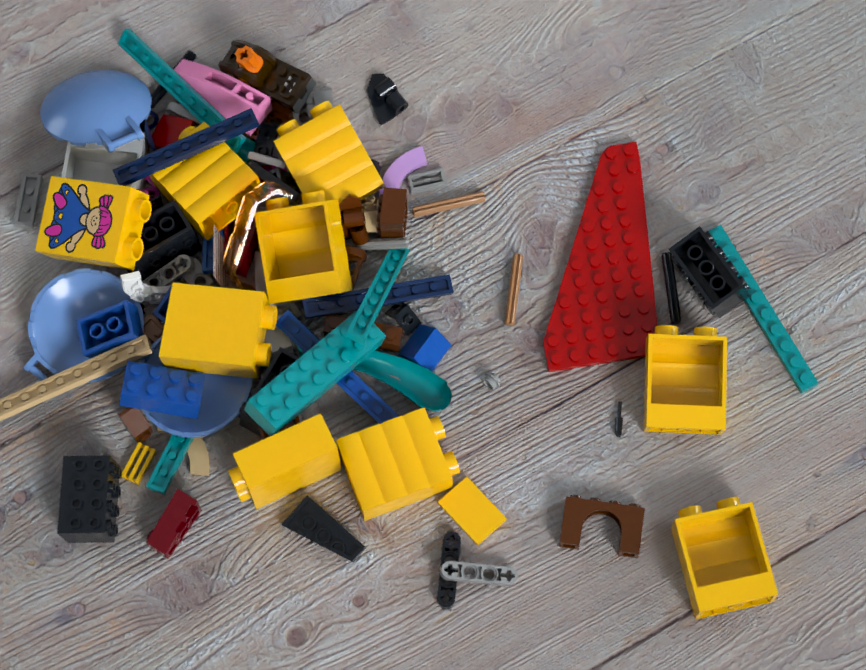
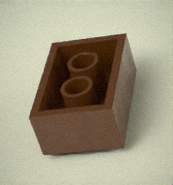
M384 187L383 194L379 195L380 208L377 212L378 237L381 239L405 237L408 215L407 189Z

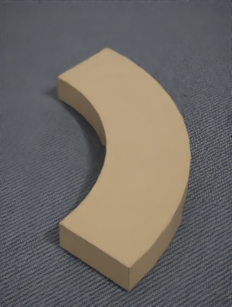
M160 428L157 429V431L160 432V433H164V434H167V435H169V436H172V434H169V433H167V432L161 430ZM194 437L187 451L190 460V474L210 476V459L202 437Z

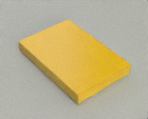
M465 477L438 501L439 506L477 546L507 520L468 477Z

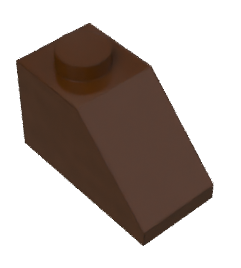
M128 407L118 414L123 425L137 443L143 442L151 436L153 430L139 409Z

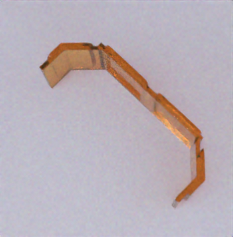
M266 180L254 187L251 192H246V195L243 196L235 221L234 233L230 236L222 262L232 285L236 289L257 291L252 285L240 282L236 275V270L258 204L275 194L293 197L288 190L277 183Z

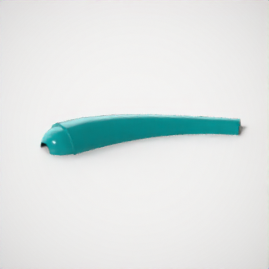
M298 347L300 358L305 353ZM374 351L353 369L389 385L418 407L425 408V410L439 412L444 410L451 402L452 393L447 381L429 369L404 358ZM389 375L396 376V377L399 378V380L396 379V378H393V377H391V376H389Z

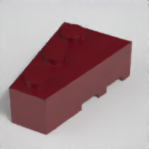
M241 214L224 227L223 266L229 274L246 278L259 241L255 217Z
M177 489L164 513L159 518L154 530H151L146 538L148 547L169 559L202 512L198 501Z

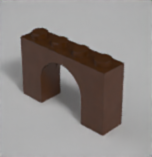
M579 495L566 496L559 547L579 550L584 522L594 515L601 514L614 519L620 528L618 556L638 559L645 508L635 503L622 505L619 501H609L608 503L602 502L599 498H590L588 500L582 499Z

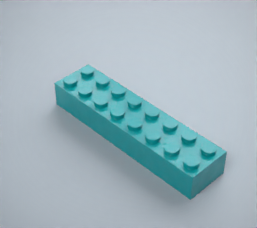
M357 311L354 312L251 397L244 410L269 436L278 433L378 349L386 335L373 324L364 344L345 337Z

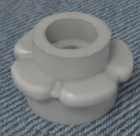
M485 374L486 377L483 379V383L489 390L493 391L495 388L500 387V379L496 374Z

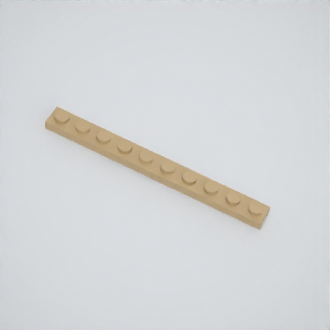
M146 334L1 398L0 421L127 365V361L134 362L152 354L153 351L148 336Z

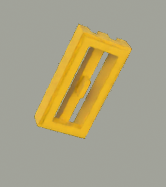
M138 442L122 472V478L139 485L157 452L156 449ZM141 449H143V451L141 452V454H140V456H139V458H138V460H137V462H136L134 468L132 469L130 475L128 476V473H129L131 467L133 466V464H134V462H135V460H136V458H137L139 452L141 451ZM147 451L150 452L137 478L134 479Z

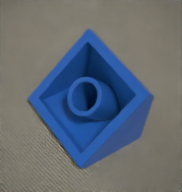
M420 324L398 355L433 372L451 347V343L436 328Z

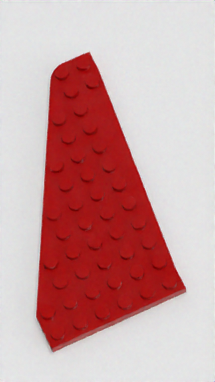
M637 142L611 145L601 154L543 341L548 373L645 357L646 338L648 334H655V326H658L641 162Z

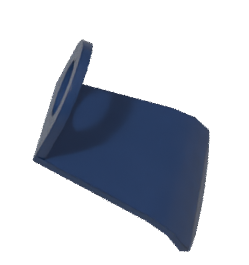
M151 111L149 115L154 116V122L148 125L143 120L139 125L142 133H145L150 148L155 151L156 146L150 130L157 126L159 117L157 113Z

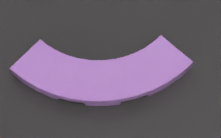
M423 146L404 153L390 165L382 179L386 188L400 189L401 183L407 175L427 165ZM384 188L379 191V195L383 194Z

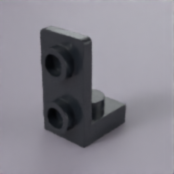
M263 122L260 124L254 148L255 153L278 159V157L272 156L275 146L273 141L277 138L278 126Z

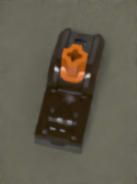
M243 40L232 41V46L224 59L218 63L220 71L269 96L271 100L298 114L316 85L315 80L310 74L275 58L269 51L258 45Z

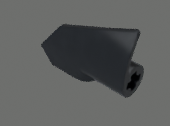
M384 73L372 74L367 93L380 125H383L405 111L409 104L398 92L396 85L389 77H386Z

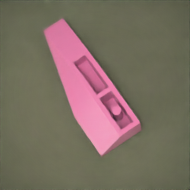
M182 59L174 69L225 119L252 108L260 125L272 111L269 96L223 72ZM257 128L245 133L251 136Z

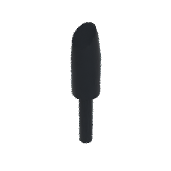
M618 401V412L615 418V435L619 438L621 437L623 418L621 417L622 401Z

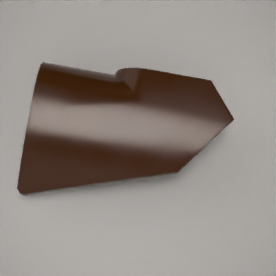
M348 194L339 204L344 239L352 238L355 245H363L369 241V236L365 226L366 220L360 198Z

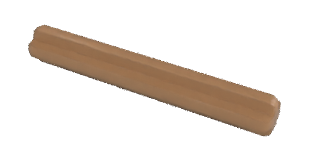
M483 191L417 205L412 207L414 217L482 203L485 202V195Z
M514 254L512 260L504 324L507 326H514L523 262V255Z

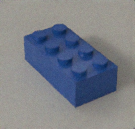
M127 361L119 406L198 419L205 374Z

